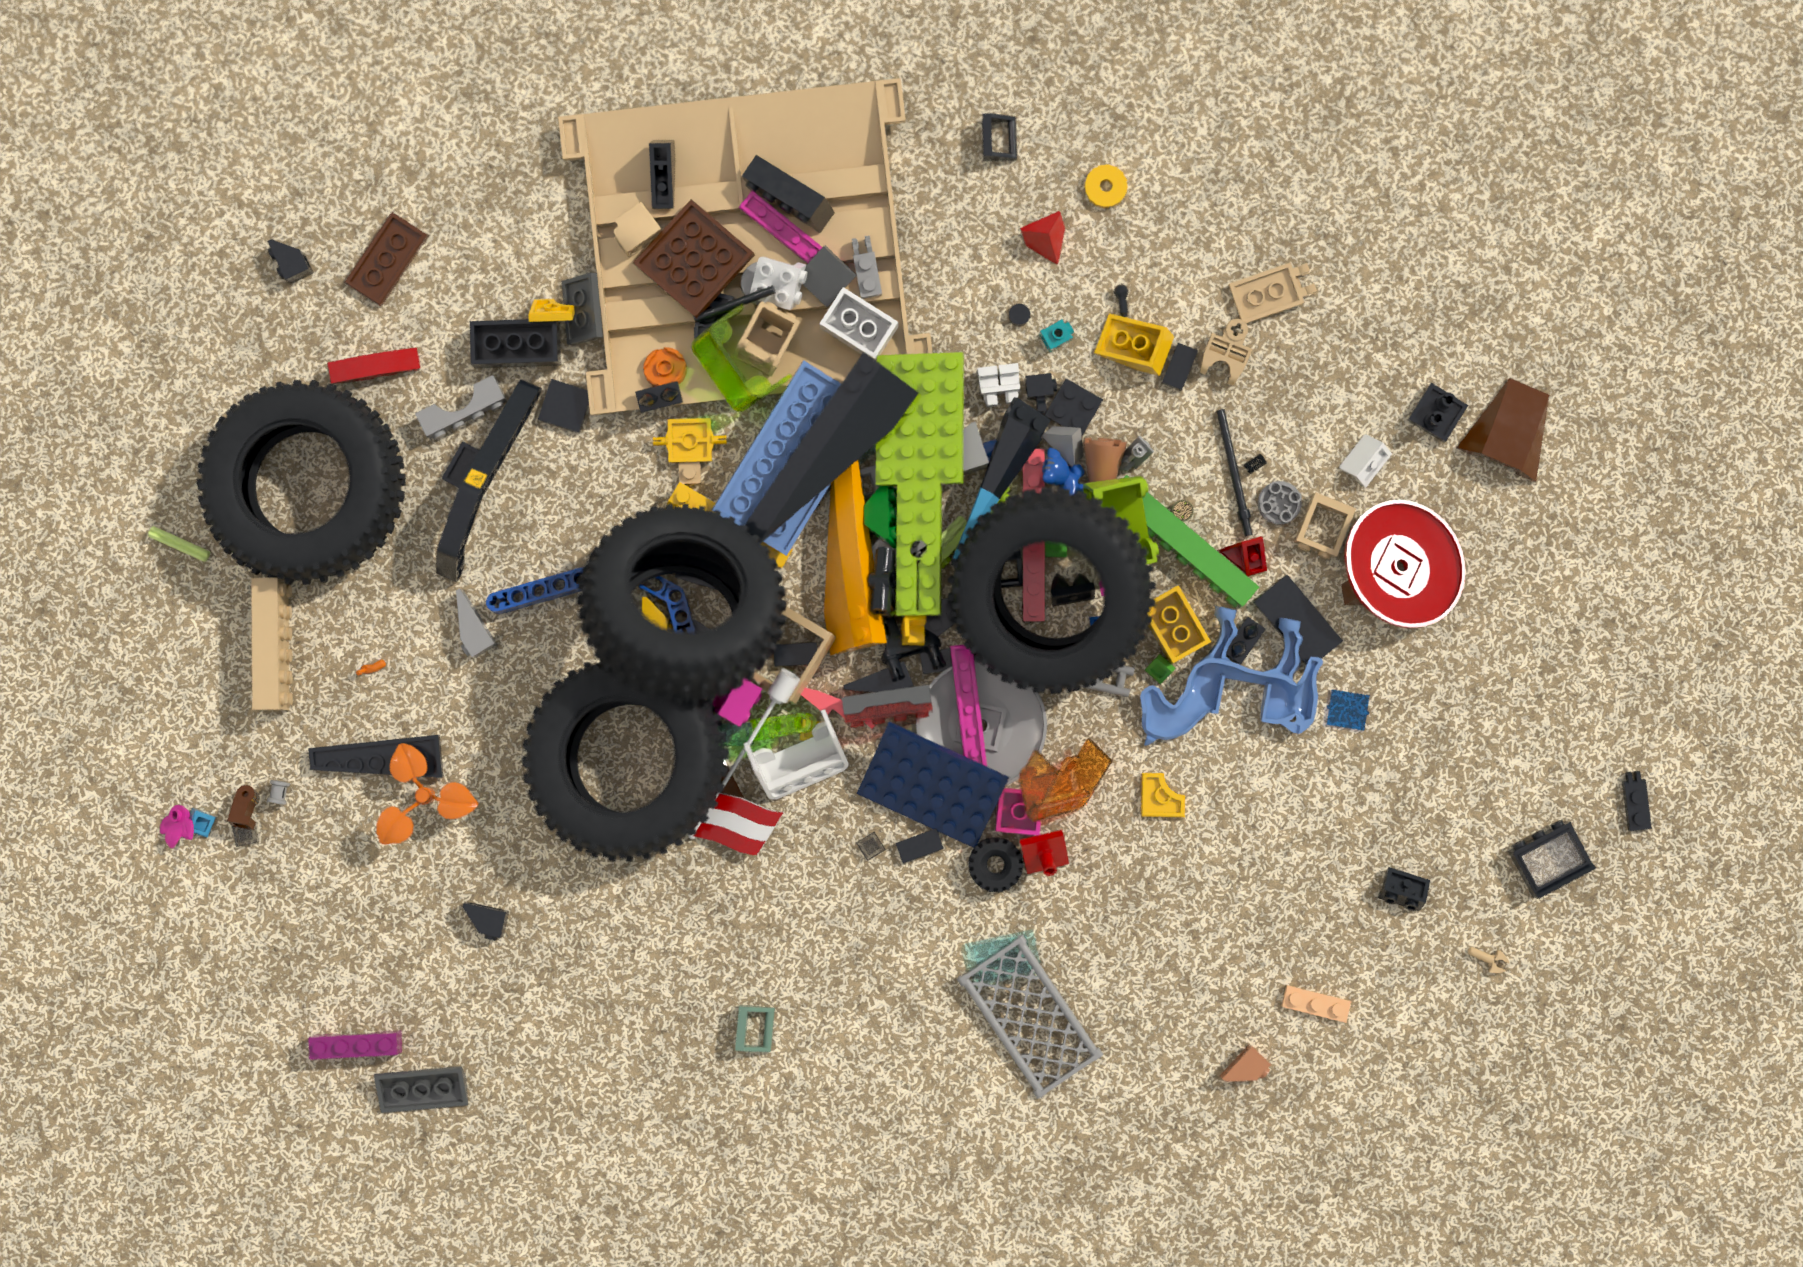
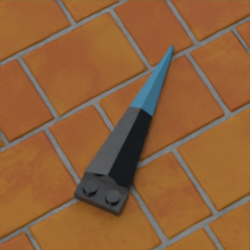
M1017 397L1013 398L1003 416L986 473L959 543H964L965 539L969 538L965 532L969 527L973 529L975 524H979L977 518L981 514L984 516L988 511L991 513L990 507L998 503L1042 440L1041 437L1051 421ZM957 548L953 556L955 559H958L961 553Z

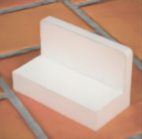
M1365 434L1339 468L1352 475L1361 486L1366 488L1392 453L1383 442Z

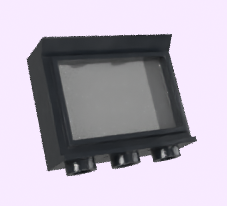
M1558 820L1550 825L1551 829L1545 832L1544 830L1535 832L1531 835L1532 839L1527 842L1524 840L1518 841L1512 845L1513 849L1508 851L1533 898L1540 899L1597 869L1590 860L1570 821L1563 822V820Z

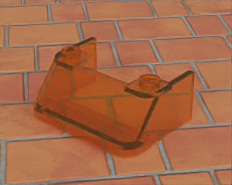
M1087 738L1078 755L1068 756L1062 761L1059 771L1038 750H1035L1026 766L1019 773V784L1026 815L1033 822L1082 809L1090 800L1113 760L1091 738Z

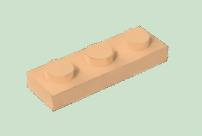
M1286 985L1281 1006L1346 1023L1351 1001Z

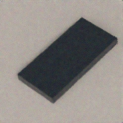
M1285 575L1253 602L1282 638L1283 632L1279 629V618L1301 621L1299 633L1303 636V641L1299 647V657L1305 665H1307L1310 657L1322 659L1343 642L1288 575Z

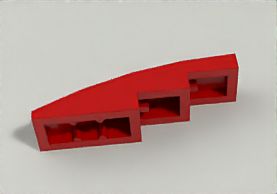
M417 347L327 362L330 383L339 384L397 375L400 372L420 370Z

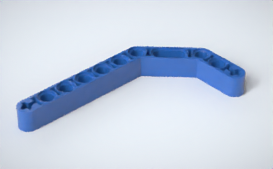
M583 567L493 592L487 597L486 605L495 614H504L581 592V590L577 589L576 579L579 575H582ZM661 576L654 577L663 584L662 589L659 591H652L642 584L638 586L639 589L667 603L674 631L684 632L683 629L679 630V628H686L688 633L697 632L687 595L681 587ZM558 581H565V587L562 590L558 591L555 589ZM539 586L544 587L543 595L535 596V589ZM522 592V601L514 602L515 594ZM674 592L681 593V599L677 602L671 601V595ZM496 599L502 601L499 603L498 608L493 605L496 604ZM679 613H687V619L684 622H677L676 617Z

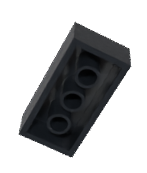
M529 319L470 321L471 365L475 369L561 366L560 322H529Z

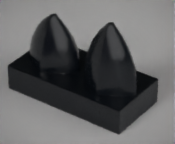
M678 381L635 391L641 413L683 403Z
M1057 573L1054 576L1051 584L1052 607L1095 599L1094 583L1090 582L1084 575L1079 573L1073 581V586H1069L1068 582L1060 574Z
M1247 617L1230 643L1226 655L1241 665L1266 629L1250 617Z

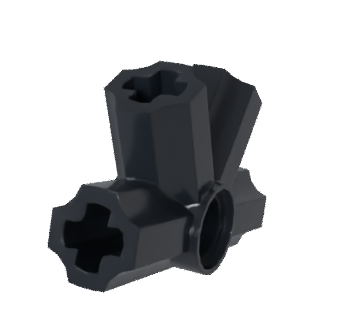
M885 546L875 549L874 572H871L869 575V587L872 590L870 612L878 615H888V613L896 610L897 565L894 566L895 550Z

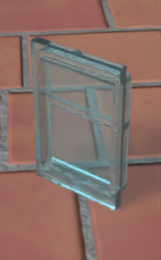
M1033 929L965 943L970 970L1010 944L1019 935L1025 937L1027 946L1040 963L1041 960L1038 956ZM1015 946L1004 955L1016 957L1020 949L1018 946ZM997 958L986 967L998 969L1001 958ZM1007 958L1003 959L1001 970L1013 972L1016 961ZM1028 961L1018 962L1016 972L1028 975L1032 967ZM980 970L972 975V981L979 982L983 971ZM985 971L983 982L987 984L995 983L998 973ZM1001 974L999 982L1013 979V976Z

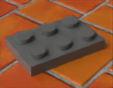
M590 272L561 281L563 304L573 305L575 310L573 320L565 321L567 345H577L602 338L597 273Z

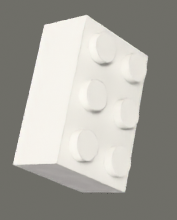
M844 287L819 323L820 329L861 355L864 352L876 361L877 356L881 355L898 328V321Z

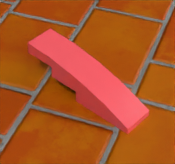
M804 688L801 696L820 711L825 709L827 715L832 710H835L849 722L856 716L872 729L878 723L870 716L865 719H861L860 714L845 716L842 700L809 688Z

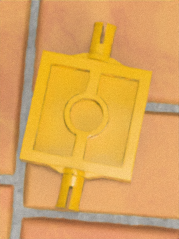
M711 418L668 419L666 437H653V441H659L653 442V446L666 445L669 463L712 462L714 444H727V435L714 436Z

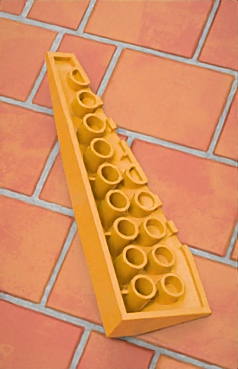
M858 460L831 483L824 600L826 630L836 636L834 643L829 649L830 655L887 643L883 616L870 612L872 590L869 587V575L871 572H874V559L869 529L864 524L865 501Z

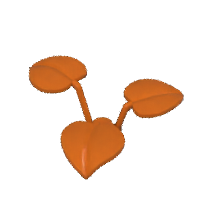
M401 743L391 758L390 772L400 782L413 780L419 788L415 793L416 802L403 812L395 806L386 808L380 814L377 821V837L382 845L406 841L412 835L414 825L412 819L405 815L420 804L425 805L432 803L434 800L439 801L437 810L442 817L458 819L470 814L479 805V802L473 797L468 788L460 783L452 782L442 787L440 797L435 795V791L432 788L423 787V784L416 777L426 774V759L413 746Z

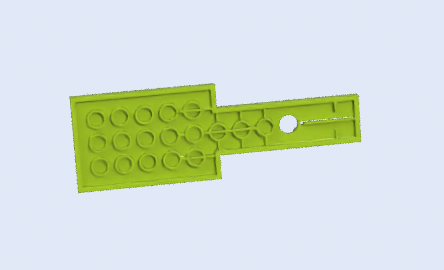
M964 353L878 355L877 362L919 393L895 428L876 444V485L897 486L896 615L938 616L941 615L942 484H963ZM916 541H922L927 546L926 553L920 558L914 557L910 550L912 544ZM917 561H920V563H918V610H917Z

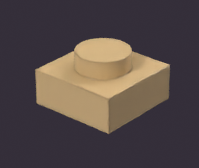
M700 462L678 463L679 482L684 485L701 484Z

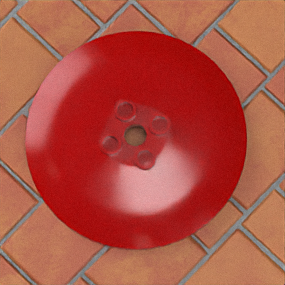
M1405 500L1387 501L1363 513L1350 530L1345 547L1346 573L1355 595L1371 614L1393 626L1420 628L1441 620L1454 608L1461 596L1465 581L1464 556L1454 532L1438 514L1415 502ZM1397 561L1403 564V572L1398 570Z

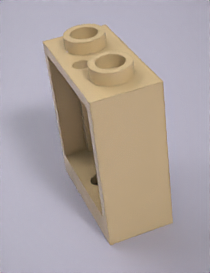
M1317 492L1312 494L1294 539V543L1298 544L1297 548L1310 552V549L1318 552L1319 557L1327 560L1337 557L1356 508ZM1316 505L1345 517L1333 549L1304 538Z

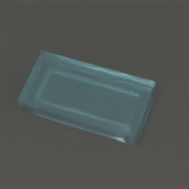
M722 723V726L719 727L720 732H726L727 742L723 743V746H744V743L748 741L753 733L751 723H742L740 727L734 723Z

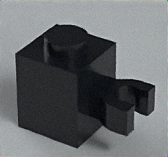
M1051 373L1025 376L1027 400L1036 399L1037 411L1041 414L1046 413L1045 398H1053L1054 392L1057 391L1056 378L1052 379Z

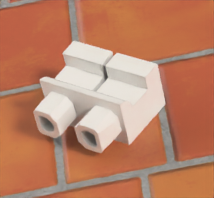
M1018 363L999 365L998 372L997 366L977 368L981 397H984L986 407L998 406L997 395L1005 394L1006 405H1010L1014 397L1018 398V392H1020ZM998 372H999L1000 386H999V383H998Z

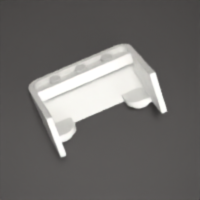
M825 709L821 711L825 722H820L812 730L813 737L774 754L768 748H759L753 752L748 742L744 743L753 770L769 799L782 798L836 775L848 767V761Z

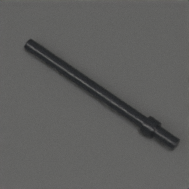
M1225 409L1217 410L1216 413L1239 510L1237 512L1238 520H1241L1244 537L1252 536L1253 533L1249 519L1251 514L1245 502Z

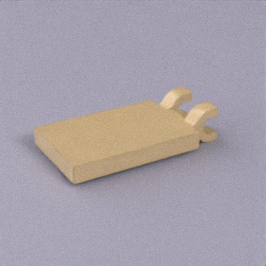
M1290 262L1229 283L1240 319L1248 324L1303 305L1305 303L1304 297L1314 295L1317 292L1314 283L1302 288L1298 278L1309 274L1308 264L1305 263L1292 268Z

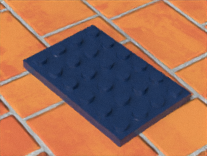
M889 722L857 794L929 828H936L938 832L975 848L1009 780V776Z

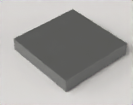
M825 245L806 265L805 271L808 273L803 285L826 307H829L843 287L846 288L857 275Z

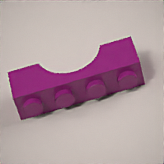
M402 1030L364 1034L336 1033L312 1035L308 1037L309 1060L398 1055L402 1053Z

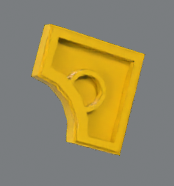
M534 299L528 314L529 322L573 320L575 310L573 305L559 304L555 302V299Z
M1141 773V816L1185 817V795L1177 794L1168 787L1165 782L1164 773Z

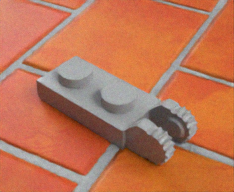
M865 236L864 242L868 253L859 254L857 239H851L861 299L881 296L880 279L870 236Z

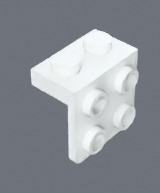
M760 257L757 262L750 293L773 285L776 294L757 301L770 302L777 307L787 310L793 309L796 304H800L802 299L800 288L807 278L806 264L798 262L790 265L767 257Z

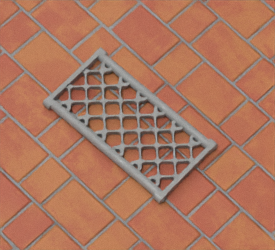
M1019 935L1010 944L967 973L960 975L957 981L961 986L965 987L1034 1089V1095L1039 1099L1091 1062L1101 1058L1103 1053L1099 1047L1096 1048L1027 946L1025 937ZM1015 946H1018L1020 949L1016 957L1004 955ZM997 958H1001L998 969L986 967ZM1007 958L1016 961L1013 972L1001 970L1003 959ZM1028 961L1032 967L1028 975L1016 972L1018 962ZM982 970L981 980L979 982H971L969 977ZM985 971L998 973L996 984L992 985L983 982ZM1001 974L1013 976L1011 987L998 985ZM1017 976L1028 979L1026 990L1014 989V981ZM1032 979H1040L1044 987L1041 993L1029 991ZM983 986L995 989L992 1000H983L979 994ZM998 989L1010 991L1008 1002L1004 1003L995 1000ZM1013 992L1025 994L1023 1005L1011 1004ZM1028 995L1040 997L1038 1008L1026 1006ZM1043 998H1053L1056 1003L1053 1011L1041 1009ZM995 1004L1007 1006L1004 1018H996L991 1012ZM1010 1007L1022 1009L1019 1021L1008 1019ZM1025 1010L1037 1012L1034 1024L1023 1022ZM1040 1013L1052 1015L1049 1027L1038 1024ZM1064 1015L1068 1020L1066 1028H1054L1055 1016ZM1008 1022L1019 1024L1016 1036L1008 1037L1004 1031ZM1023 1025L1034 1027L1031 1039L1020 1037ZM1038 1028L1049 1030V1037L1046 1042L1035 1039ZM1053 1031L1065 1034L1061 1045L1050 1042ZM1076 1033L1081 1040L1078 1047L1066 1046L1067 1035ZM1020 1040L1031 1042L1029 1054H1020L1016 1049ZM1035 1043L1047 1046L1045 1056L1032 1055ZM1050 1046L1062 1049L1060 1059L1055 1060L1047 1057ZM1065 1049L1077 1051L1075 1062L1071 1063L1062 1060ZM1088 1051L1091 1056L1078 1064L1079 1053ZM1032 1058L1044 1061L1041 1072H1032L1028 1065ZM1047 1061L1059 1064L1056 1075L1044 1072ZM1062 1064L1074 1066L1063 1075H1059ZM1045 1076L1055 1078L1053 1082L1044 1088L1040 1084Z

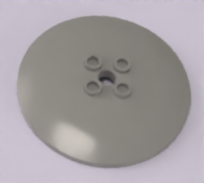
M974 660L981 720H984L987 724L986 730L983 731L987 767L1009 776L1006 784L1009 785L1028 772L1040 756L1047 733L1045 707L1039 693L1033 692V687H1028V690L1016 688V682L1013 681L1010 684L1001 681L1002 675L998 674L995 676L986 671L988 665L983 666ZM950 667L939 674L929 685L932 704L918 707L916 732L928 740L963 755L953 668Z

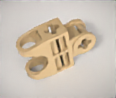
M1233 319L1229 321L1222 336L1211 333L1203 352L1200 367L1201 374L1205 375L1209 366H1212L1216 361H1224L1229 367L1230 374L1227 384L1232 386L1235 384L1245 369L1253 350L1243 345L1248 333V326L1243 320ZM1239 324L1242 333H1237L1234 336V331L1231 330V327ZM1212 343L1226 348V350L1212 345ZM1230 350H1232V351H1234V352H1237V353H1239V354H1242V355H1244L1245 357H1242V356H1239V355H1237V354H1234V353L1230 352Z

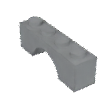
M492 375L473 384V397L470 403L462 410L448 412L433 404L415 413L426 437L429 439L433 438L434 440L440 439L446 435V431L452 428L453 430H458L465 426L464 422L470 419L476 421L484 417L485 412L491 409L496 411L504 407L503 403L507 402V399L497 378Z

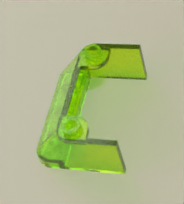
M743 304L716 321L692 342V352L730 407L736 412L746 411L792 378V375L788 374L774 385H771L767 378L760 375L754 376L747 381L723 347V344L732 336V328L728 321L744 311L745 307Z

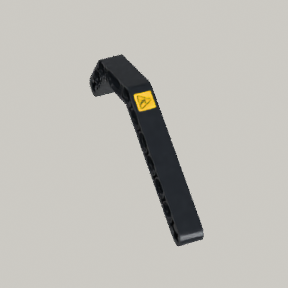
M522 379L518 382L460 483L437 546L436 574L454 582L459 581L465 566V546L482 498L535 407L541 394V387Z

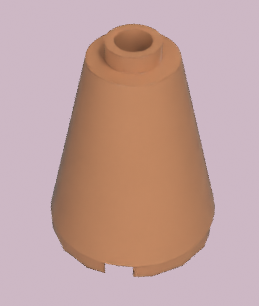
M1092 437L1084 438L1083 443L1089 483L1116 479L1127 447V441L1122 442V440L1098 438L1097 440H1092Z

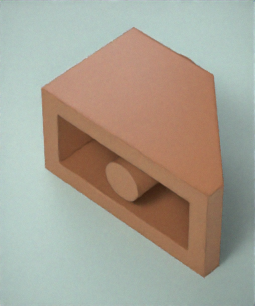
M1249 1044L1221 1073L1220 1077L1225 1082L1257 1081L1258 1078L1263 1079L1269 1073L1271 1064Z

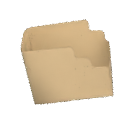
M642 202L615 219L618 227L613 230L616 235L615 239L629 258L651 243L662 231Z

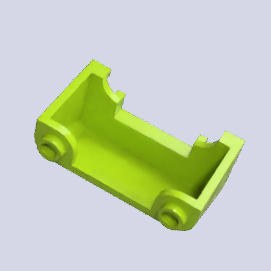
M1136 476L1083 484V493L1087 494L1086 499L1090 500L1095 497L1103 501L1102 507L1110 508L1112 506L1117 511L1115 515L1117 518H1125L1130 523L1127 528L1131 529L1133 534L1138 532L1140 539L1137 542L1140 543L1142 548L1146 547L1148 554L1144 557L1147 560V564L1156 563V555H1159L1157 543H1153L1149 538L1143 497L1148 492L1146 479Z

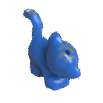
M1049 448L1047 452L1048 457L1042 465L1043 481L1053 486L1059 485V488L1068 489L1071 495H1075L1077 491L1083 493V484L1078 483L1079 478L1084 476L1082 466L1078 464L1068 467L1066 460L1061 456L1060 452L1054 448Z

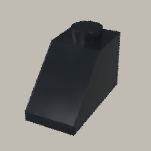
M472 902L463 903V909L478 933L485 935V939L497 941V938L504 937L509 916L508 910Z

